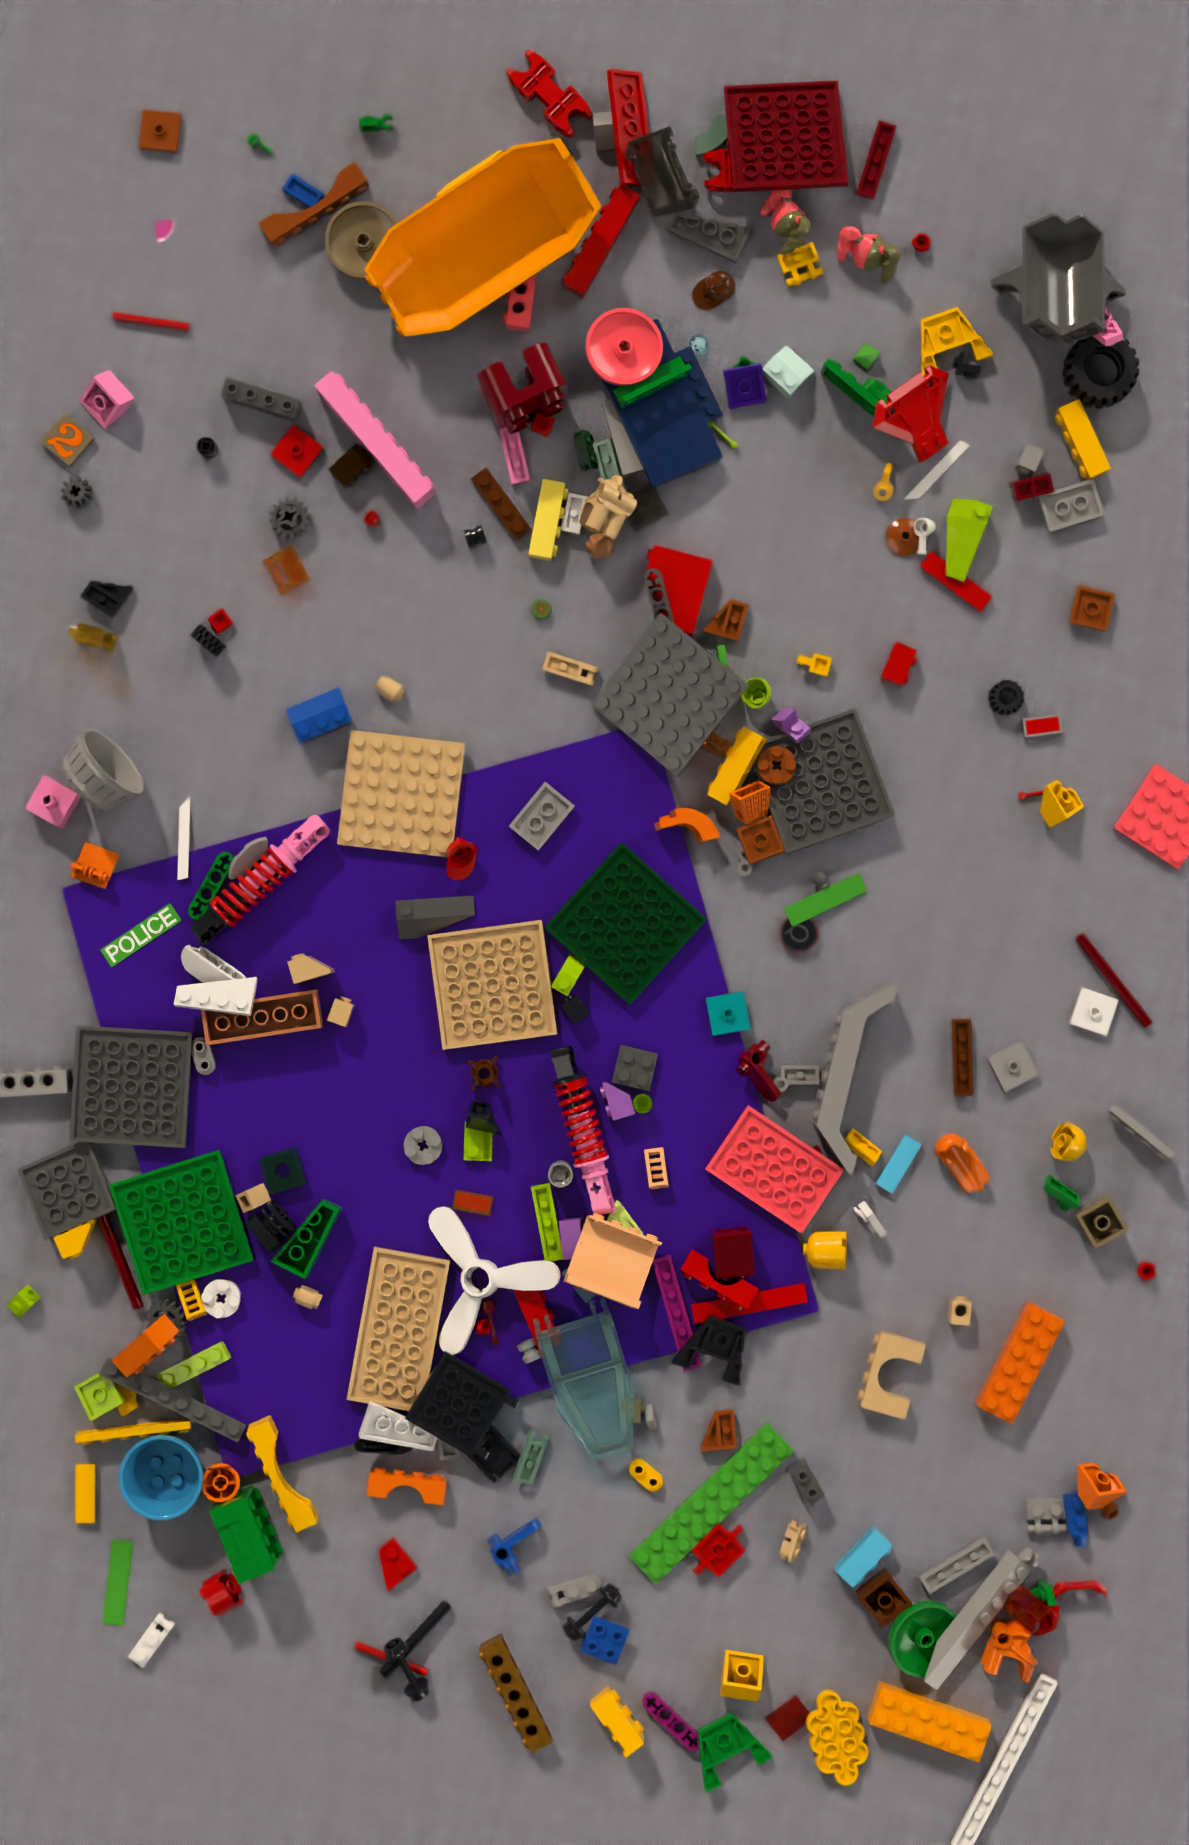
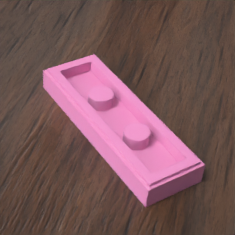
M506 427L500 428L499 432L512 486L530 482L520 433L509 434Z

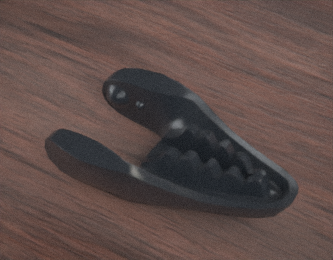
M360 1438L354 1443L355 1450L365 1453L401 1455L413 1449L412 1447Z

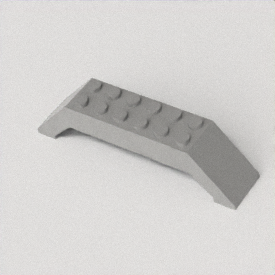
M895 984L885 985L841 1010L839 1015H835L833 1026H836L835 1033H831L829 1044L832 1046L830 1052L826 1053L824 1061L827 1067L826 1071H822L820 1082L823 1084L821 1090H817L815 1100L818 1101L817 1108H813L811 1119L814 1120L813 1124L841 1166L850 1174L854 1172L857 1155L851 1152L839 1131L866 1017L888 1003L894 1004L898 987Z

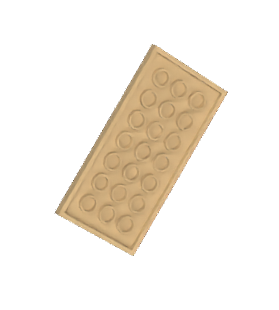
M374 1247L347 1400L367 1404L371 1401L380 1406L409 1411L430 1376L450 1260Z

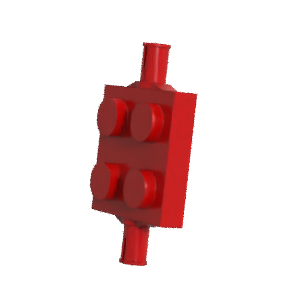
M718 1523L691 1550L701 1562L693 1569V1572L699 1576L703 1570L708 1569L719 1578L746 1551L737 1539L745 1529L738 1524L731 1532Z

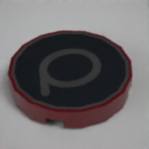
M787 918L781 925L780 938L783 945L790 951L805 952L816 943L818 928L811 918L793 927Z

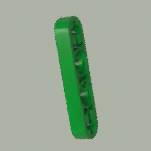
M222 852L217 856L188 908V914L191 918L198 920L209 910L208 905H202L200 908L202 914L195 916L193 908H197L200 905L197 902L198 898L202 902L207 903L217 896L228 876L231 862L224 865L225 873L220 869H216V866L221 867L223 864L221 858H226L227 855L229 856L228 860L232 862L234 856L231 853ZM214 872L221 874L222 878L218 883H214L211 880V875ZM204 889H210L212 892V897L208 900L202 897Z

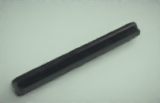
M442 1601L405 1641L409 1645V1650L404 1655L405 1659L451 1610L452 1607L447 1601ZM387 1661L379 1670L380 1674L384 1678H388L399 1666L398 1661Z

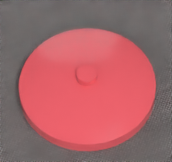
M631 308L612 309L599 316L591 325L585 344L586 357L592 370L604 381L617 386L636 385L648 379L657 369L663 353L662 336L656 324L644 313Z

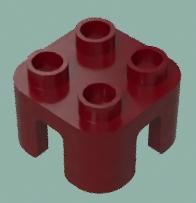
M546 342L535 344L523 350V358L528 366L525 368V375L530 383L525 388L520 390L514 388L502 362H496L477 374L478 386L498 428L506 427L509 434L517 433L530 425L528 417L537 414L538 411L542 412L544 418H548L565 408L562 401L567 397V385Z

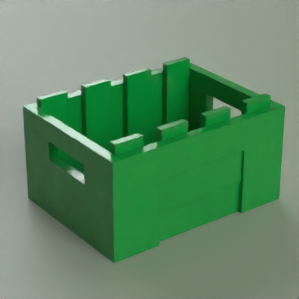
M253 1484L238 1490L236 1496L228 1501L214 1503L209 1511L238 1585L275 1570L282 1557L281 1553L284 1552L280 1541L275 1539L274 1535L277 1533L273 1523L269 1524L267 1517L269 1514L266 1506H262L259 1500L262 1499L258 1487L255 1488Z

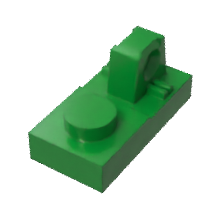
M1050 1174L1046 1177L1043 1189L1048 1195L1058 1199L1056 1206L1064 1212H1067L1070 1208L1075 1210L1079 1206L1081 1196Z
M1045 1579L1038 1580V1587L1029 1589L1032 1599L1041 1598V1601L1045 1602L1049 1607L1056 1605L1052 1585Z

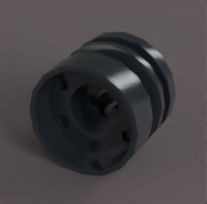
M270 1200L267 1203L268 1208L265 1206L261 1208L265 1217L263 1218L256 1213L246 1224L258 1241L269 1251L273 1252L283 1243L279 1234L289 1238L291 1236L290 1232L294 1233L298 1228L291 1215L282 1206Z

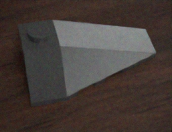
M474 896L395 901L399 939L421 938L475 915Z

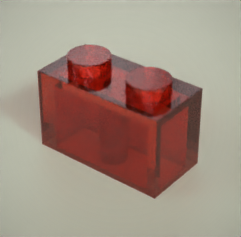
M1023 1585L1008 1595L1003 1606L1010 1615L1032 1634L1046 1624L1052 1612L1050 1608Z

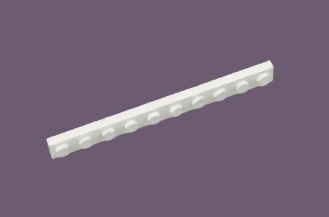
M1039 1672L951 1841V1845H974L1058 1684L1053 1678Z

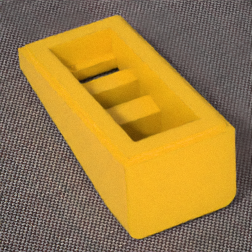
M195 1279L176 1285L187 1320L192 1321L207 1315ZM192 1284V1288H189L184 1291L182 1290L183 1287ZM192 1292L195 1293V1295L185 1298V1295ZM197 1299V1303L188 1306L189 1302ZM198 1307L200 1308V1310L193 1313L190 1311Z

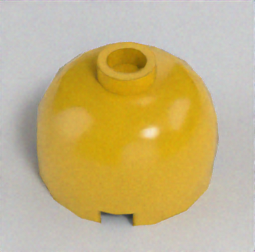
M1061 1123L1051 1137V1141H1054L1053 1148L1050 1147V1152L1055 1159L1075 1161L1086 1151L1085 1133L1081 1128L1072 1123Z

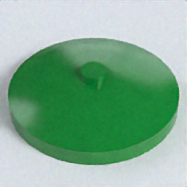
M922 1601L911 1605L896 1618L889 1633L888 1648L892 1660L904 1673L914 1677H925L936 1642L955 1619L956 1615L942 1603Z

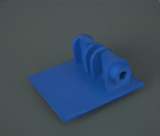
M593 1616L586 1637L583 1639L580 1652L616 1665L630 1629Z

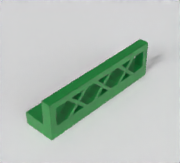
M679 356L658 367L645 381L632 386H620L613 390V394L621 408H624L686 377L692 367L690 363L685 365Z

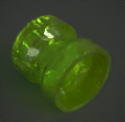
M645 1093L637 1094L633 1099L634 1109L639 1113H647L652 1107L651 1098Z

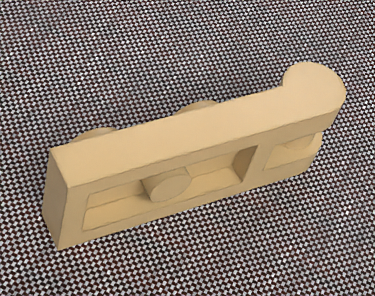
M548 651L542 670L593 687L595 682L593 679L595 674L598 673L599 668ZM582 670L588 671L586 677L581 676Z

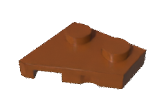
M730 599L709 624L705 626L703 632L738 642L749 604Z
M734 1409L714 1410L700 1446V1451L738 1448Z

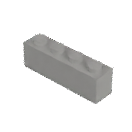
M611 399L602 401L603 411L610 436L613 439L623 478L645 473Z

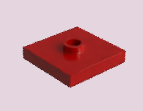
M293 424L270 455L298 477L302 478L324 447Z

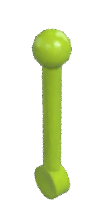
M714 421L708 423L709 428H713L731 444L732 449L738 447V443L733 442L714 425Z

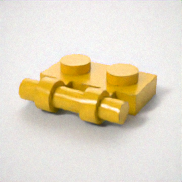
M813 242L795 248L794 252L791 254L787 253L786 256L777 255L783 275L791 273L792 278L785 280L787 287L792 285L798 286L803 281L808 279L814 280L817 276L824 274L822 267L814 268L813 264L819 262L820 259ZM807 267L808 272L798 274V269Z

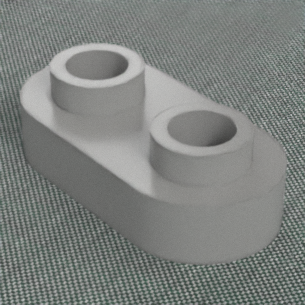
M205 1037L195 1038L192 1041L191 1052L196 1069L200 1074H211L216 1068L211 1045H206ZM198 1043L203 1045L202 1050L197 1049ZM203 1062L208 1063L207 1069L202 1067Z

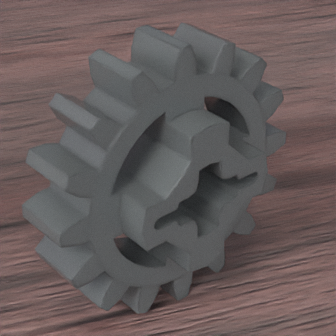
M285 497V502L279 499L278 506L272 505L275 511H269V514L273 516V518L269 519V522L274 523L271 528L273 530L278 529L276 532L278 536L283 533L284 539H287L288 535L294 539L295 534L301 537L302 530L307 532L305 525L311 524L307 520V518L311 517L310 513H305L309 510L308 507H302L303 501L297 503L295 497H293L292 501ZM287 506H294L297 508L293 510L289 509ZM282 511L281 517L277 520L279 512ZM289 514H290L291 516H293V517H292L293 521H291V522H290L289 520H287V519H288L287 516H288ZM302 518V522L298 526L299 519ZM287 526L292 528L293 530H285L283 528Z
M166 1299L164 1302L159 1300L157 1303H154L147 1311L149 1316L145 1319L150 1322L147 1326L149 1328L165 1314L179 1330L174 1336L175 1338H179L183 1331L186 1330L185 1324L188 1320L183 1319L185 1312L181 1313L182 1306L177 1308L176 1302L174 1301L170 1304L169 1299Z

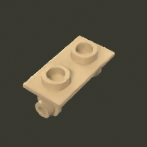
M795 1520L788 1524L785 1534L786 1537L791 1538V1541L784 1539L779 1552L781 1554L780 1557L788 1559L789 1563L799 1558L801 1541H804L807 1535V1530H805L807 1524L798 1526L799 1522Z

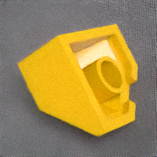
M1058 780L1044 787L1040 813L1050 828L1085 807L1076 791L1070 787L1066 789Z

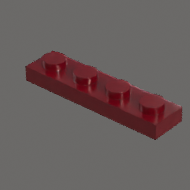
M878 121L856 191L857 196L874 201L896 131V125Z

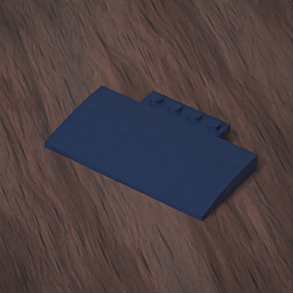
M658 318L652 320L658 327L663 341V353L658 367L680 356L685 365L690 363L692 367L690 373L686 377L624 408H621L613 394V390L620 386L610 384L601 379L652 488L716 463L723 457L708 425L709 422L721 418L723 413L691 346L674 353Z

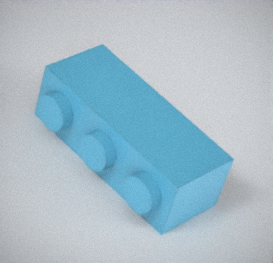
M873 1525L834 1567L835 1571L852 1588L855 1585H860L865 1579V1574L869 1570L873 1571L881 1557H886L891 1552L892 1544L890 1540Z

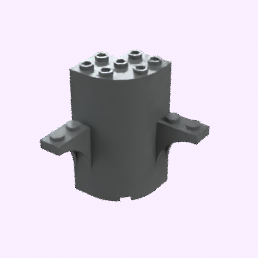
M1053 212L1023 226V266L991 279L990 286L1001 295L1011 292L1020 293L1023 305L1022 325L1036 336L1049 341H1054L1055 338L1064 339V342L1078 341L1105 331L1106 300L1110 302L1126 295L1125 288L1104 271V232L1084 214L1065 221L1056 212Z

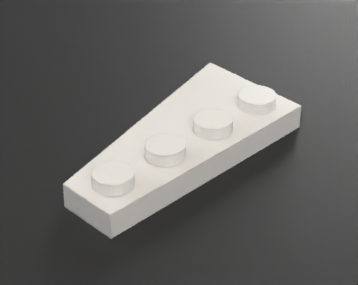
M252 977L177 986L174 1006L251 1016L258 978Z
M371 1401L359 1431L360 1439L429 1451L434 1450L438 1439L406 1420L405 1416Z

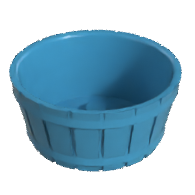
M158 1435L138 1442L127 1452L119 1470V1487L121 1488L120 1491L124 1500L127 1501L129 1507L137 1512V1514L152 1520H170L184 1514L194 1505L202 1489L203 1469L197 1452L189 1443L174 1436Z

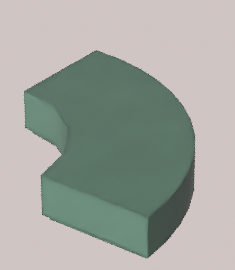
M726 115L714 116L710 129L703 134L695 136L696 156H703L707 152L717 150L728 138Z

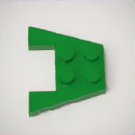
M732 1712L697 1730L703 1786L706 1793L722 1785L714 1766L745 1749H750L757 1765L773 1758L771 1753Z

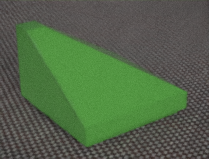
M865 343L853 359L868 371L881 353Z

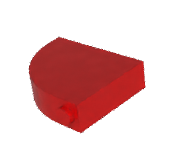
M653 545V549H648L646 560L649 561L647 570L655 568L661 571L674 622L685 633L693 637L713 560ZM653 572L649 576V580L654 582V586H650L651 589L661 587L660 584L656 585L655 579L658 578V575ZM659 590L655 591L653 594L654 600L657 602L661 601L663 593ZM661 609L658 612V615L663 613L668 617V612L665 609Z

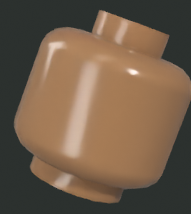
M601 533L590 535L589 542H586L587 553H591L594 559L610 557L612 551H614L613 540Z

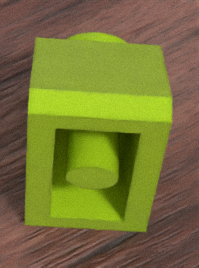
M570 953L551 987L568 996L585 964Z

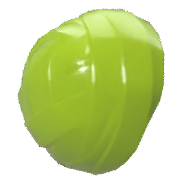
M751 678L746 681L749 687L743 693L742 699L747 706L761 709L769 702L772 690L769 683L763 678Z

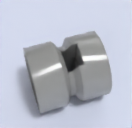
M559 1160L550 1166L548 1179L553 1186L558 1188L565 1187L572 1181L573 1169L568 1162Z

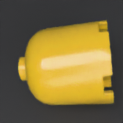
M818 1231L812 1233L808 1238L807 1244H803V1255H807L809 1264L814 1268L846 1270L847 1232Z

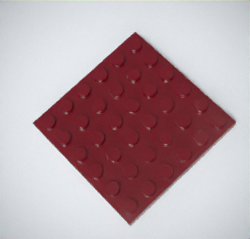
M838 80L724 86L723 94L733 192L848 187Z

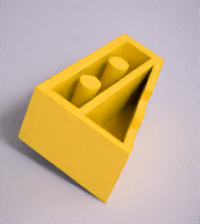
M607 1686L590 1700V1707L603 1726H606L611 1732L614 1742L618 1741L624 1749L623 1755L627 1758L644 1744V1727L639 1720L635 1721L633 1719L630 1708L626 1704L622 1705L619 1701L621 1698L616 1690H611Z

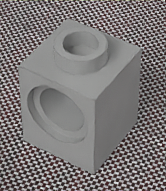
M1026 443L1015 468L1023 475H1033L1037 470L1044 450Z

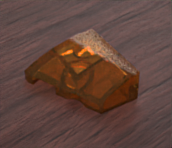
M712 733L701 749L724 759L732 740L728 738L725 740Z

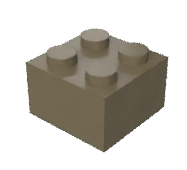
M1107 1195L1101 1196L1072 1213L1088 1243L1094 1249L1129 1231L1112 1199Z

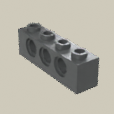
M228 377L225 379L221 392V397L224 401L297 423L302 404L298 399Z

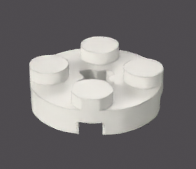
M216 1279L210 1282L205 1287L201 1296L205 1310L215 1318H224L232 1315L239 1308L241 1301V1292L238 1286L233 1281L226 1279ZM217 1294L226 1295L225 1303L217 1301Z

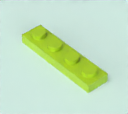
M550 1183L531 1186L544 1259L550 1262L563 1260L562 1244Z
M221 1341L159 1372L156 1376L160 1383L173 1388L232 1357L224 1342Z

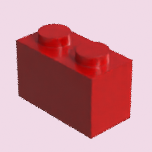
M896 641L879 679L900 688L903 684L907 685L911 676L908 673L911 666H915L918 656H916L917 650Z

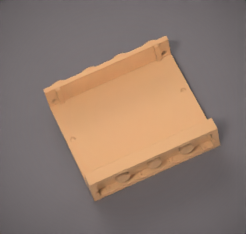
M596 1213L593 1216L588 1215L563 1282L628 1307L639 1309L641 1292L658 1246L662 1245V1242L657 1241L658 1237L647 1234V1236L639 1234L640 1230L629 1227V1229L623 1228L620 1222L611 1220L610 1223L605 1221L602 1215Z

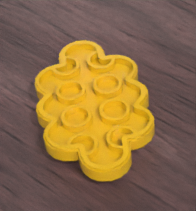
M827 1689L818 1694L816 1698L817 1709L810 1712L806 1718V1727L811 1733L809 1746L816 1753V1767L824 1774L833 1773L835 1780L840 1785L849 1786L857 1780V1766L863 1764L869 1755L868 1747L863 1742L865 1729L858 1722V1708L852 1702L841 1701L840 1696L835 1691Z

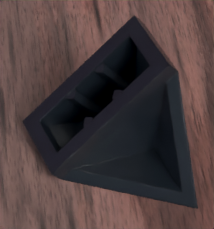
M472 1100L467 1114L466 1128L503 1135L490 1109V1104Z

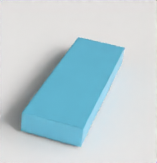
M905 1134L875 1184L893 1193L922 1144Z

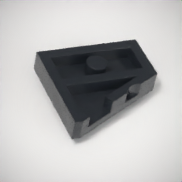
M91 580L80 597L113 619L134 588L130 585L104 584Z

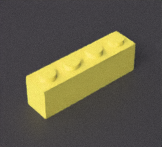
M548 479L542 480L529 549V557L552 561V556L556 557L558 545H555L556 537L560 538L561 526H558L559 519H563L565 512L562 503L563 500H567L568 489L565 488L564 482Z

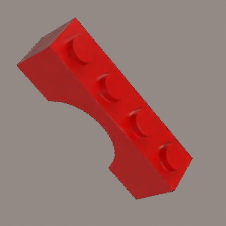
M692 1249L680 1269L684 1271L682 1275L691 1281L693 1278L699 1280L700 1283L698 1285L706 1290H709L710 1287L716 1290L715 1295L723 1300H726V1298L734 1301L732 1305L738 1309H748L759 1289L743 1279L733 1285H722L716 1282L709 1273V1259Z

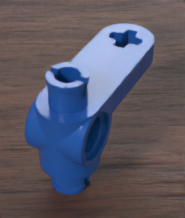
M538 1518L526 1523L502 1540L497 1533L487 1539V1542L491 1545L489 1551L492 1554L493 1560L500 1566L501 1570L506 1569L509 1576L514 1575V1571L517 1573L520 1570L516 1564L518 1558L512 1551V1546L541 1527ZM504 1549L508 1554L505 1557H501L497 1554V1551Z

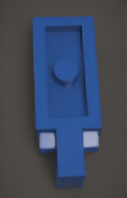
M1078 1490L1063 1494L1067 1531L1073 1538L1074 1546H1087L1086 1534L1088 1530L1085 1508L1078 1496Z

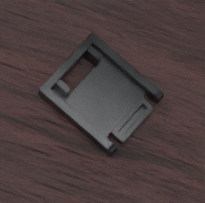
M491 1424L486 1432L490 1439L483 1445V1447L489 1450V1455L484 1459L474 1453L469 1458L495 1483L497 1479L493 1473L495 1472L501 1478L517 1463L512 1455L514 1454L519 1459L521 1454Z

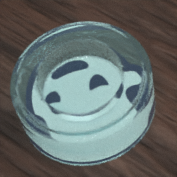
M701 334L694 335L689 341V347L691 346L694 354L701 355L708 348V340Z

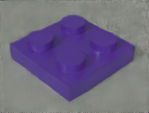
M761 363L723 370L729 409L766 403Z

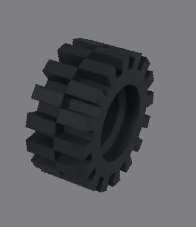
M201 624L190 634L216 658L227 647Z
M1002 680L995 684L991 691H989L988 697L989 705L993 708V711L1004 716L1017 712L1025 701L1023 696L1025 693L1021 690V685L1018 686L1017 682H1012V680ZM1004 690L1010 691L1013 694L1014 699L1010 705H1004L1000 702L999 695Z

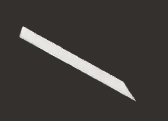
M960 440L903 500L919 499L970 445Z
M190 796L179 807L177 880L188 878Z

